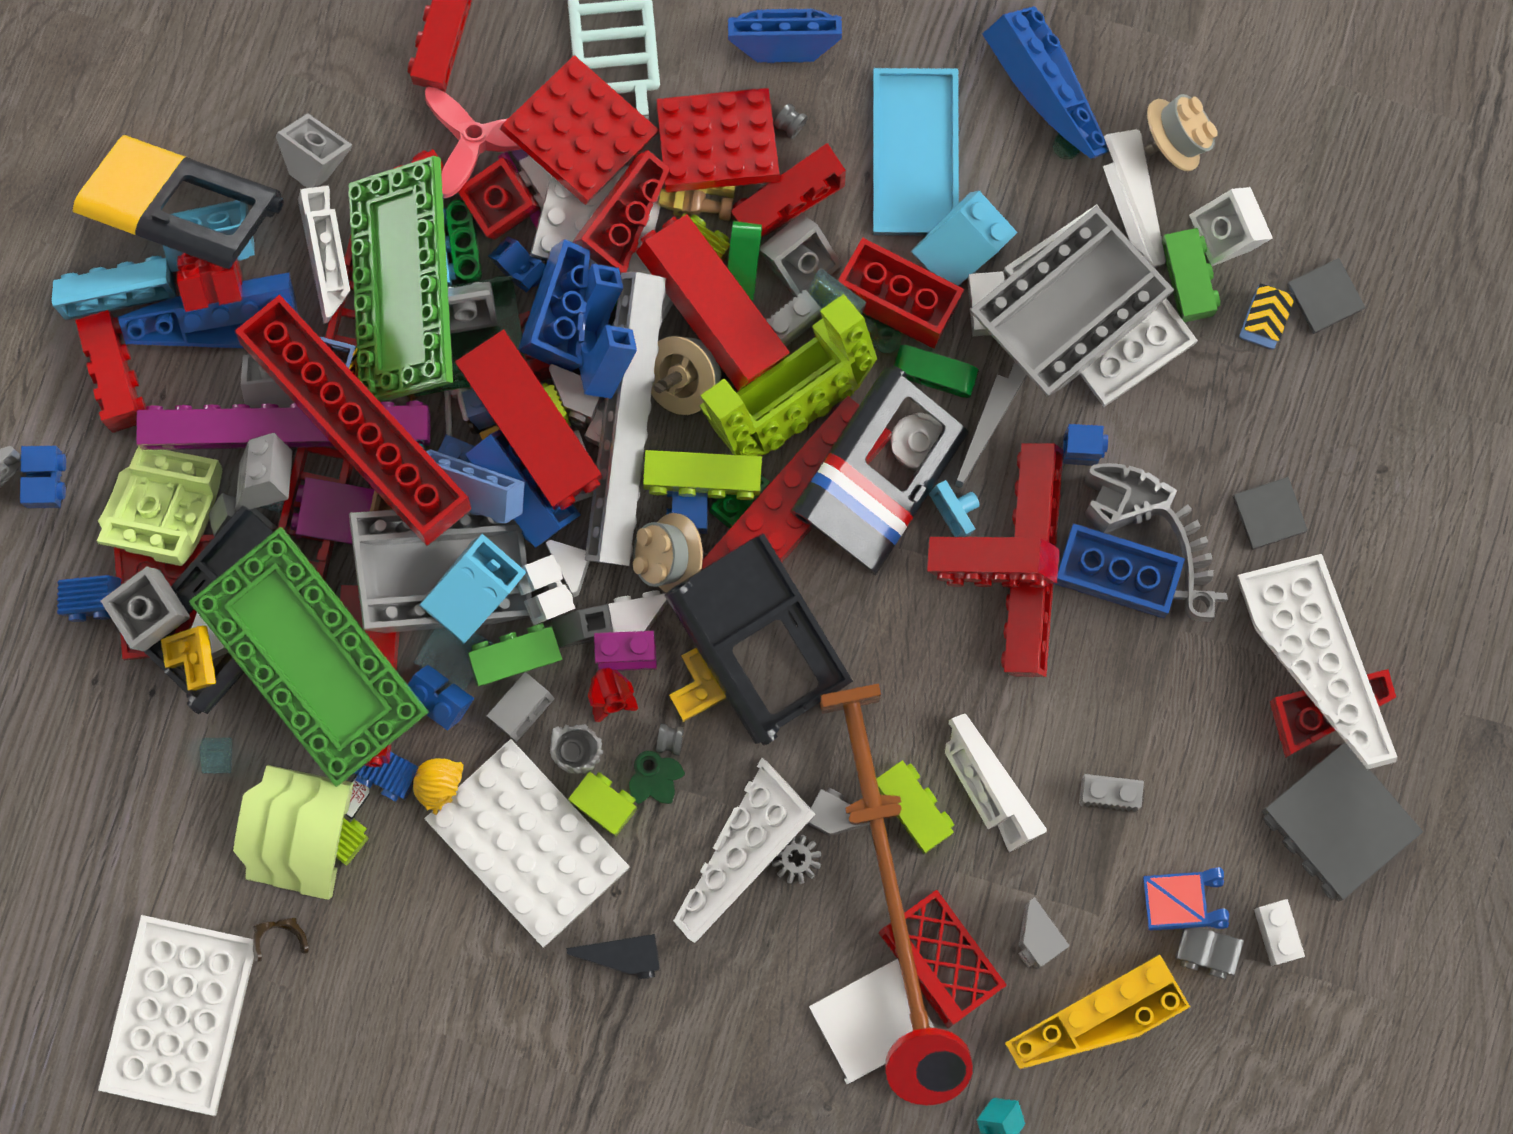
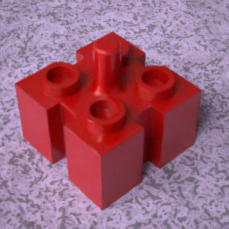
M186 253L177 257V284L185 312L208 308V304L219 302V305L242 301V273L238 258L232 267L227 269Z

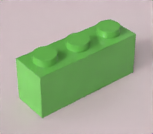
M1198 228L1165 234L1162 239L1163 250L1171 286L1174 289L1173 294L1179 316L1184 322L1213 317L1218 310L1217 307H1220V298L1218 291L1213 290L1211 284L1214 274L1211 263H1206L1204 255L1207 252L1205 237L1199 235Z
M544 623L527 628L528 634L517 637L516 632L499 637L500 643L489 646L488 641L472 645V651L467 653L476 686H483L561 661V653L552 626L545 628Z

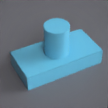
M946 480L937 484L929 495L954 537H969L975 530V527L966 513L979 507L977 496L973 492H969L957 499Z

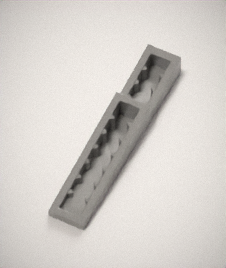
M1014 362L1009 378L997 374L955 486L963 487L1027 377V374L1016 362Z

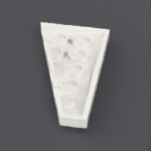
M761 758L757 765L759 771L753 782L749 781L744 789L747 793L740 806L734 808L713 847L715 852L709 863H704L700 871L702 876L694 889H690L674 919L676 925L694 943L815 815L811 808L763 758Z

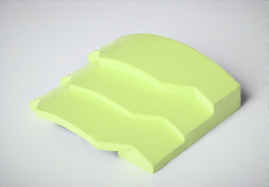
M138 446L130 466L119 472L110 499L98 520L102 528L97 539L98 544L125 549L126 552L151 556L155 561L182 566L198 545L209 521L208 514L215 504L222 475V467L219 460L170 450H142Z
M267 765L262 782L244 793L239 813L233 851L246 866L245 879L329 900L333 895L338 869L334 867L343 818L349 810L353 783L344 781L338 787H335L328 777Z

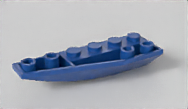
M1035 6L1002 15L982 33L1013 83L1047 123L1091 159L1109 152L1105 138L1071 64L1060 45L1059 39L1051 32L1043 14Z
M290 273L242 281V301L223 305H219V302L208 304V308L185 312L182 298L177 296L118 317L125 344L244 348L240 344L235 330L278 295H281L298 313Z

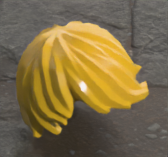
M435 758L425 761L419 766L413 780L414 795L427 810H433L432 814L437 815L438 810L441 811L442 806L446 803H452V796H456L458 785L461 782L464 764L449 759Z

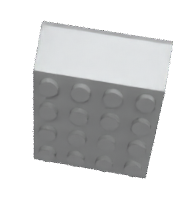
M1096 205L972 307L970 312L1048 397L1064 388L1145 320L1174 289Z
M394 510L349 514L363 630L391 633L445 628L419 605L467 546L481 534L485 535L520 567L527 565L522 529L513 519L508 523H497L490 517L474 515L468 512L431 544L426 546ZM516 585L481 625L497 624L530 617L524 601L532 598L531 592L521 596Z

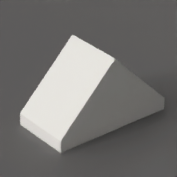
M553 540L545 542L550 554L554 555L556 562L559 563L562 577L572 596H578L590 562L585 561L586 550Z

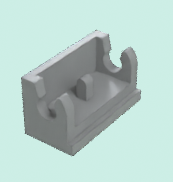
M525 672L490 711L487 717L517 743L555 698L547 689Z

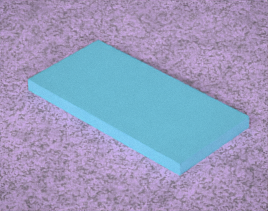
M874 68L873 235H928L959 204L958 69Z

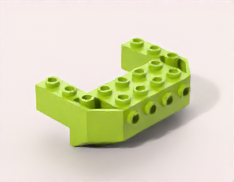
M844 294L820 310L822 319L812 325L815 338L736 393L729 383L723 379L700 395L703 403L699 406L714 431L734 455L760 456L766 455L772 450H777L788 438L795 433L798 434L804 431L809 423L818 417L828 414L833 406L844 400L847 396L851 397L859 389L876 362L877 356L864 317Z

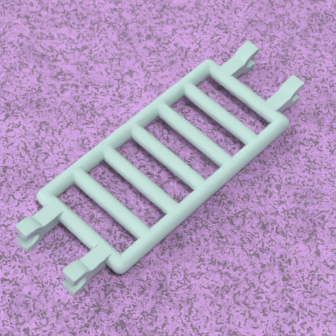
M568 0L572 56L578 57L590 69L647 64L648 79L607 84L617 93L635 92L637 111L649 120L647 91L657 90L660 87L652 0H621L579 4V0ZM642 10L643 26L589 31L581 30L580 16ZM644 37L646 52L584 58L583 42Z

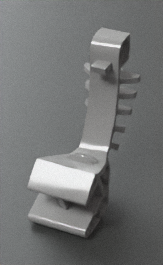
M1110 463L1091 466L1084 479V484L1100 492L1096 501H1091L1084 513L1085 517L1097 530L1108 533L1131 523L1139 524L1142 522V519L1147 521L1151 519V515L1164 516L1176 534L1183 558H1185V591H1175L1173 599L1185 600V613L1192 620L1211 622L1215 617V601L1227 602L1228 597L1227 593L1193 590L1194 584L1207 585L1210 583L1214 576V570L1194 574V568H1206L1213 559L1211 553L1192 558L1191 552L1200 551L1205 548L1208 540L1205 536L1189 543L1187 535L1196 533L1201 527L1198 520L1185 527L1180 522V519L1186 517L1192 511L1191 507L1187 504L1175 514L1170 505L1177 490L1165 482L1159 483L1157 477L1149 472L1145 473L1142 469L1132 466L1126 468L1122 464ZM1200 599L1204 601L1207 607L1206 612H1197L1193 608V600Z

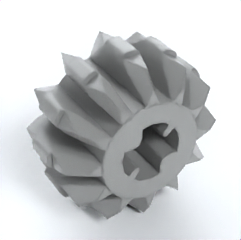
M801 835L799 843H795L794 837L790 841L791 845H786L783 848L784 852L781 851L776 856L782 858V860L772 862L773 867H784L777 873L779 878L783 877L786 872L790 873L787 878V883L789 884L793 882L794 875H798L799 884H804L803 873H806L810 879H813L815 875L809 867L820 869L821 867L820 863L811 861V859L821 857V852L810 853V850L815 847L816 843L812 841L807 846H804L806 841L805 835ZM798 852L799 856L805 857V862L801 861L802 866L796 867L793 862L789 863L788 857L792 858L791 853Z

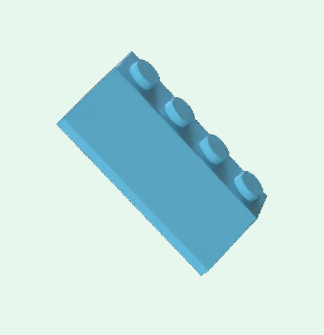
M153 256L145 259V262L142 263L123 262L118 264L117 268L106 270L104 267H98L89 270L87 274H64L61 276V279L53 280L52 305L67 320L106 310L112 311L177 297L173 272H170L167 259L161 256Z

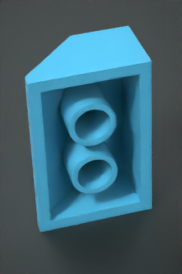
M236 200L172 213L171 215L226 235H233L249 212L246 203ZM253 236L239 255L238 260H244L249 256L255 255ZM162 245L170 272L178 271L177 257L182 255L183 252Z

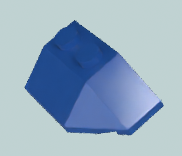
M815 9L753 10L743 13L738 17L728 18V40L756 62H814L842 39L841 16H832Z

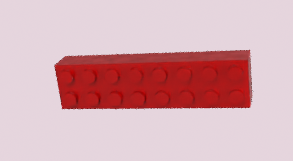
M849 396L843 400L702 561L701 570L760 534H765L783 563L813 528L797 519L790 510L859 407V404ZM886 427L866 457L868 465L891 439L892 432Z

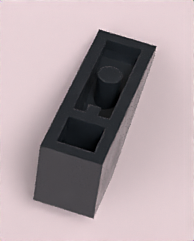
M655 934L566 948L569 956L629 975H637L638 980L653 978L656 971H661Z

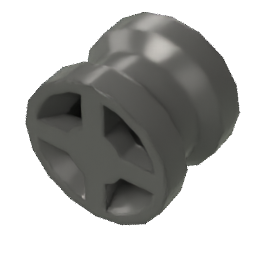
M788 103L775 119L773 126L776 129H783L786 132V136L793 139L805 125L808 116L804 113L799 114L795 111V107Z
M661 723L656 752L663 753L666 750L680 756L684 727L670 728L667 724Z

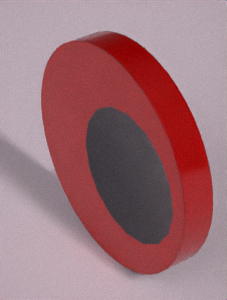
M922 1028L903 1035L891 1046L885 1061L886 1077L891 1089L900 1098L917 1105H937L955 1098L967 1087L973 1071L971 1053L965 1042L956 1034L939 1028Z

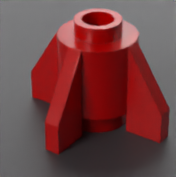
M611 668L600 669L591 679L588 699L590 705L593 706L592 713L595 722H601L608 716V713H615L623 708L629 711H636L638 709L636 698L632 695L634 693L632 683L617 670Z

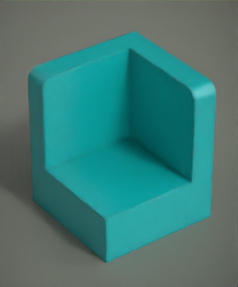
M992 1098L977 1119L981 1134H1019L1025 1126V1120L1018 1100Z

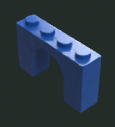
M593 263L588 271V287L585 288L584 302L587 303L586 313L583 315L582 329L585 331L584 342L581 343L583 359L579 370L585 395L612 399L637 352L633 329L608 325L611 312L623 290L619 268Z

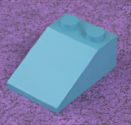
M980 191L970 192L911 253L928 271L959 286L969 277V274H973L992 258L1017 231Z

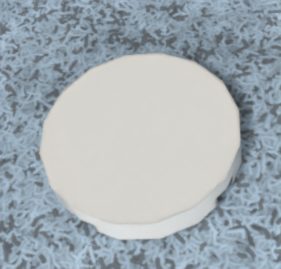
M914 413L899 420L893 428L890 441L892 453L897 461L906 468L917 470L942 432L943 427L941 423L925 413Z

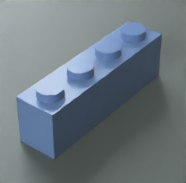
M431 449L426 451L468 496L472 507L469 511L471 514L490 517L497 523H508L510 520L522 515L523 481Z

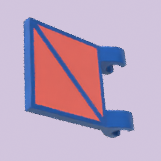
M1217 867L1194 873L1143 876L1149 931L1194 927L1225 929L1229 926L1228 910L1218 909L1207 913L1204 885L1210 887L1223 886L1224 871L1222 868Z

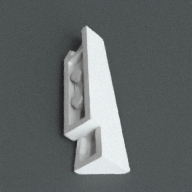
M1130 130L1105 135L1104 138L1113 163L1103 166L1129 240L1154 268L1163 265L1166 260L1141 132L1139 130Z
M329 186L300 189L298 204L323 322L328 323L348 296L350 286L335 209H330Z
M962 714L950 719L949 725L952 727L951 740L946 743L945 754L987 829L998 825L1009 852L1044 834L1047 831L1046 827L966 714Z

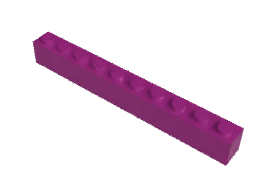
M419 401L406 402V406H394L393 402H380L419 444H423V446L430 445L431 411L427 405H423V402ZM295 403L290 404V408H279L277 404H262L261 408H250V405L234 404L232 409H221L220 405L210 404L204 405L203 409H192V406L176 405L174 410H163L162 406L151 405L146 406V410H137L136 444L142 450L246 448L250 439L275 433L289 448L335 447Z

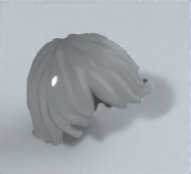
M586 724L573 727L565 725L564 728L557 726L553 728L551 735V758L558 764L559 768L568 773L576 775L579 773L585 774L600 762L599 757L603 754L601 738L597 737L596 733L589 729Z

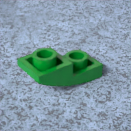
M762 475L760 494L770 484V481ZM725 494V498H719L712 505L709 512L730 529L759 496H754L753 500H741L736 498L737 495Z

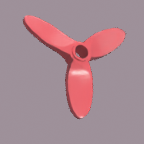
M427 87L425 89L427 105L437 119L459 140L441 174L443 198L453 196L463 187L475 168L479 154L484 151L508 152L521 150L516 143L500 130L501 125L507 119L486 124L475 122L445 92L434 87Z

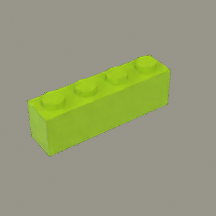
M645 450L644 490H649V494L666 495L667 491H676L679 496L694 497L696 493H708L707 497L725 498V494L737 495V499L753 500L754 496H760L762 456Z

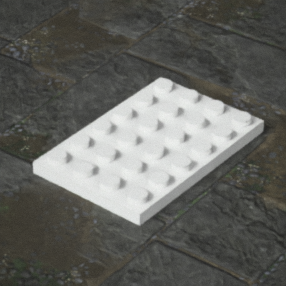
M1091 209L1004 267L1006 275L1010 277ZM1166 298L1145 320L1081 372L1080 375L1103 407H1105L1195 345L1198 340Z
M512 739L458 787L456 796H452V803H446L442 806L441 811L438 810L437 815L431 812L424 818L543 948L630 868Z
M141 915L98 1091L216 1116L254 959L253 939Z

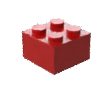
M504 157L471 178L458 191L486 237L496 240L541 209L511 161Z

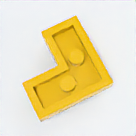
M196 626L161 639L165 668H176L184 665L188 690H199L216 684L207 626Z
M697 648L681 655L694 682L669 695L683 722L727 699Z

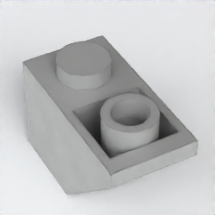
M828 788L827 792L821 789L811 807L815 815L807 824L828 836H833L869 825L870 823L851 824L849 822V815L851 813L846 814L845 808L850 804L843 801L844 795Z

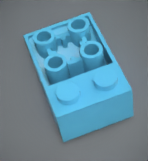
M481 534L467 546L419 606L464 644L508 596L526 574V571L485 535Z

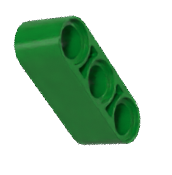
M455 200L448 205L446 218L453 268L459 282L466 286L474 282H480L482 267L475 218L463 200ZM457 212H467L464 220L456 221L453 219ZM461 239H471V243L468 247H457V244ZM472 265L475 267L471 275L464 276L461 274V270L465 266Z
M733 221L728 269L753 302L762 224Z
M900 345L893 365L907 374L905 378L908 381L963 398L971 397L979 373V369L973 365L909 345Z

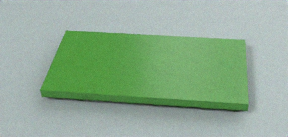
M431 156L349 183L348 194L350 201L355 333L358 348V379L379 402L453 383L441 158Z
M282 527L278 528L189 601L335 787L342 784L429 713Z

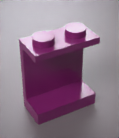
M306 477L305 485H299L296 502H301L300 512L294 513L291 530H296L295 539H301L302 536L353 545L349 514L370 512L375 490Z
M654 631L594 633L595 663H598V670L603 668H611L617 671L657 670Z

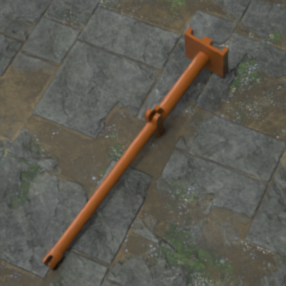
M878 683L821 695L820 706L822 714L844 710L862 793V799L847 806L845 811L846 814L851 813L849 815V822L853 825L870 823L910 1009V1021L914 1031L930 1028L927 1011L924 1008L884 823L885 818L900 814L901 805L898 803H901L900 796L880 795L861 709L863 705L880 701L881 691Z

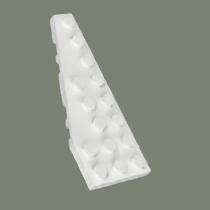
M1322 554L1239 574L1237 581L1255 631L1367 769L1395 763L1397 761L1396 752Z

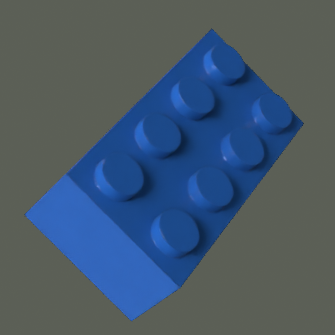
M1073 523L1059 563L1057 583L1054 584L1164 619L1169 613L1185 558Z

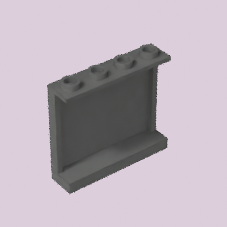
M1346 742L1340 744L1325 759L1261 811L1265 815L1263 820L1266 825L1274 832L1276 830L1279 831L1284 837V840H1282L1284 846L1292 854L1297 853L1304 862L1301 865L1305 871L1312 877L1316 875L1323 883L1321 886L1323 892L1331 900L1336 898L1338 902L1349 896L1423 833L1421 828L1372 771L1363 765Z

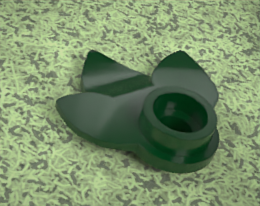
M654 751L641 752L634 761L636 773L629 782L631 796L636 799L635 802L637 804L644 802L650 795L661 803L671 804L675 795L673 781L685 776L681 764L673 758H661ZM652 761L654 763L653 770L646 771L643 768L644 762Z

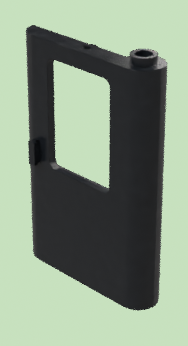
M242 505L171 586L189 615L194 610L189 603L192 598L273 533L247 507ZM177 628L170 632L168 635H166L164 638L171 636L177 630ZM161 640L145 651L166 675L186 693V697L189 700L187 705L197 714L202 712L209 714L245 673L228 652L214 668L216 684L199 690H188L186 674L180 666L165 668Z

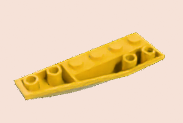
M1157 955L1005 1042L1019 1069L1139 1037L1188 1009L1190 1005L1161 955Z

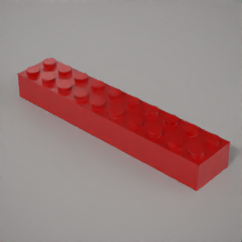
M278 295L235 330L238 340L244 349L426 546L431 544L472 509L468 496L281 295Z

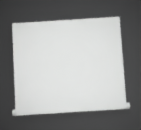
M898 959L809 1006L847 1077L844 1079L846 1084L884 1065L891 1046L900 1037L913 1031L909 1016L910 1009ZM928 1017L930 1028H934L931 1020Z

